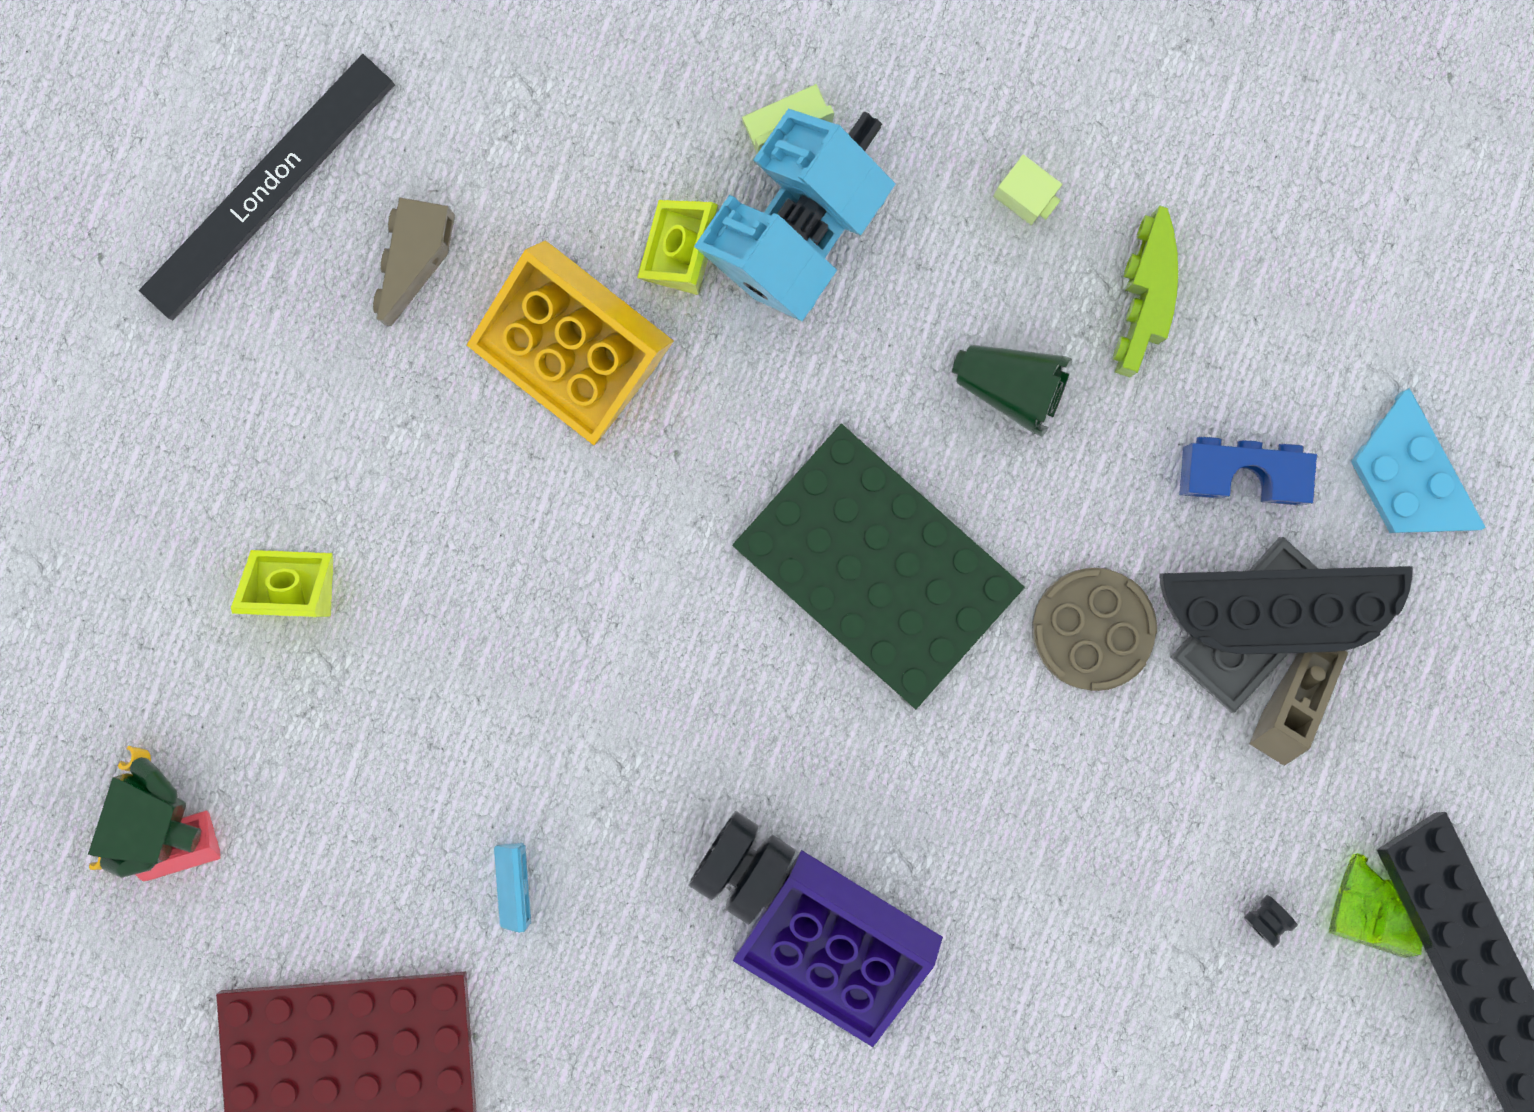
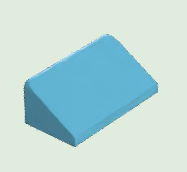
M524 843L497 845L494 847L500 926L518 933L525 932L531 924L526 845Z

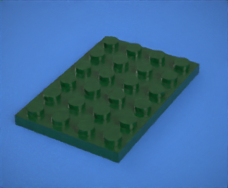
M842 423L732 545L915 710L1025 588Z

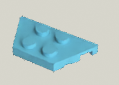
M1410 388L1398 393L1395 403L1384 419H1380L1372 430L1370 439L1365 445L1361 446L1351 460L1355 471L1389 533L1478 531L1486 528Z

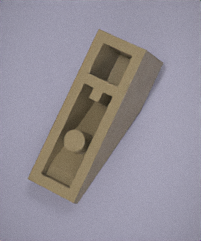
M1348 652L1298 653L1263 710L1249 744L1284 766L1311 748Z

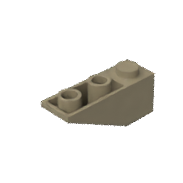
M399 197L397 209L392 208L388 221L389 233H392L390 249L385 248L381 258V272L385 273L382 289L378 288L376 290L373 301V311L377 313L376 319L385 326H392L448 255L455 214L448 206Z

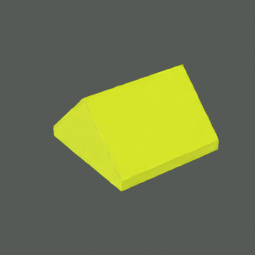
M658 200L637 278L699 295L708 259L694 246L719 211L718 205L713 202Z
M251 550L231 605L232 614L331 617L333 554Z

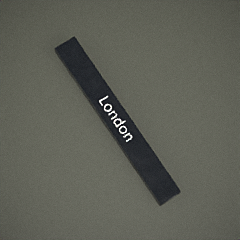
M362 53L140 288L139 292L168 319L173 321L395 86L394 82Z

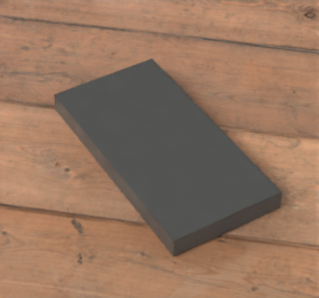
M1279 537L1249 571L1318 568L1287 539ZM1189 636L1170 658L1230 713H1235L1289 653L1234 654L1222 652L1208 647L1192 636Z

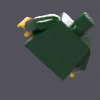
M127 746L126 748L131 752L130 762L119 761L118 763L119 769L130 771L132 774L125 773L112 777L88 855L98 857V862L89 863L90 870L103 869L121 878L150 871L156 864L169 858L173 847L191 853L194 852L201 836L200 828L181 823L186 803L177 798V790L151 762L149 751L133 746Z

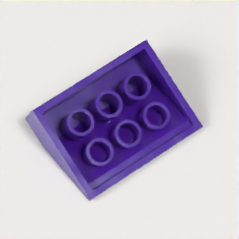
M801 850L788 869V876L770 905L767 908L764 907L734 956L733 962L861 1041L874 1047L934 968L943 937Z

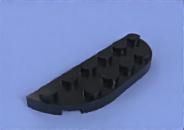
M1413 566L1160 573L1159 578L1162 595L1171 615L1185 632L1208 647L1234 654L1337 652L1354 649L1374 640L1381 635L1380 632L1389 625L1393 618L1400 614L1410 592Z

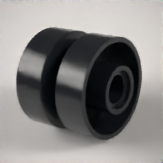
M735 811L709 848L688 886L709 900L716 898L727 884L734 886L726 901L725 910L749 925L763 907L767 908L779 892L788 876L786 870L793 859L796 849L776 836L771 835L761 844L757 851L753 850L751 846L757 836L759 825Z

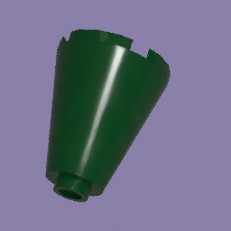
M970 345L967 351L960 350L953 364L952 373L957 374V384L1033 434L1043 437L1049 427L1042 425V422L1044 423L1047 415L1054 417L1069 378V373L1063 372L1062 369L1063 367L1072 366V359L1061 355Z

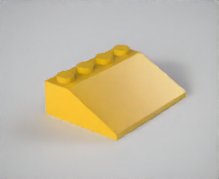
M544 240L524 250L466 346L592 445H596L653 373L674 340L553 245Z

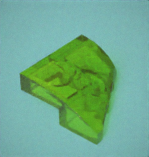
M1353 854L1338 891L1328 933L1403 958L1421 955L1423 944L1390 879L1383 880L1366 864L1368 859L1364 855Z

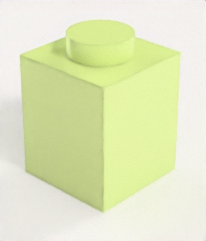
M1023 154L998 186L993 197L1032 226L1039 215L1046 220L1061 200L1055 194L1062 186V183Z

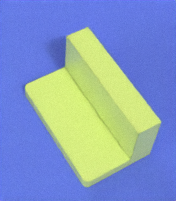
M817 84L742 117V122L756 153L760 151L788 108L833 123L834 111L831 105L826 106Z

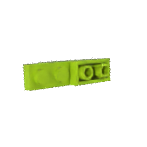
M1159 206L1151 216L1145 215L1143 217L1136 237L1142 240L1138 254H1131L1123 277L1129 279L1125 291L1140 296V299L1134 297L1126 316V321L1131 322L1127 337L1121 336L1113 354V360L1118 361L1115 373L1129 378L1138 373L1148 342L1159 345L1168 338L1174 316L1178 289V252L1168 208Z

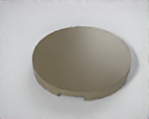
M1103 568L1079 569L1058 578L1042 594L1035 608L1032 621L1034 646L1047 670L1065 684L1090 691L1113 689L1137 676L1146 666L1157 634L1155 611L1143 589L1132 579L1118 572Z

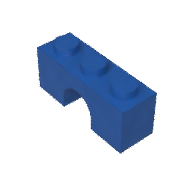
M1197 437L1196 443L1183 447L1179 495L1217 499L1229 497L1234 474L1240 468H1245L1255 473L1260 480V502L1297 506L1313 504L1317 454L1303 453L1304 446L1279 444L1278 450L1262 449L1263 442L1237 441V447L1221 446L1222 439Z

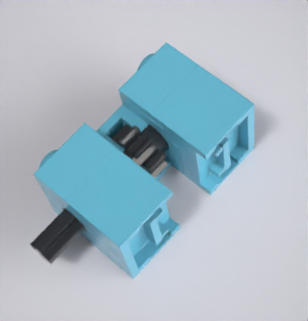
M788 108L753 159L781 187L765 212H761L740 203L734 196L729 195L694 247L753 299L802 322L837 271L825 258L844 230L861 236L896 185L865 152L881 129L882 123L878 119L873 118L869 113L863 112L848 134L840 125Z

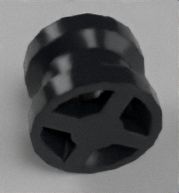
M1268 894L1261 900V907L1256 912L1249 911L1244 916L1245 921L1273 948L1280 943V936L1285 931H1293L1298 926L1289 913Z

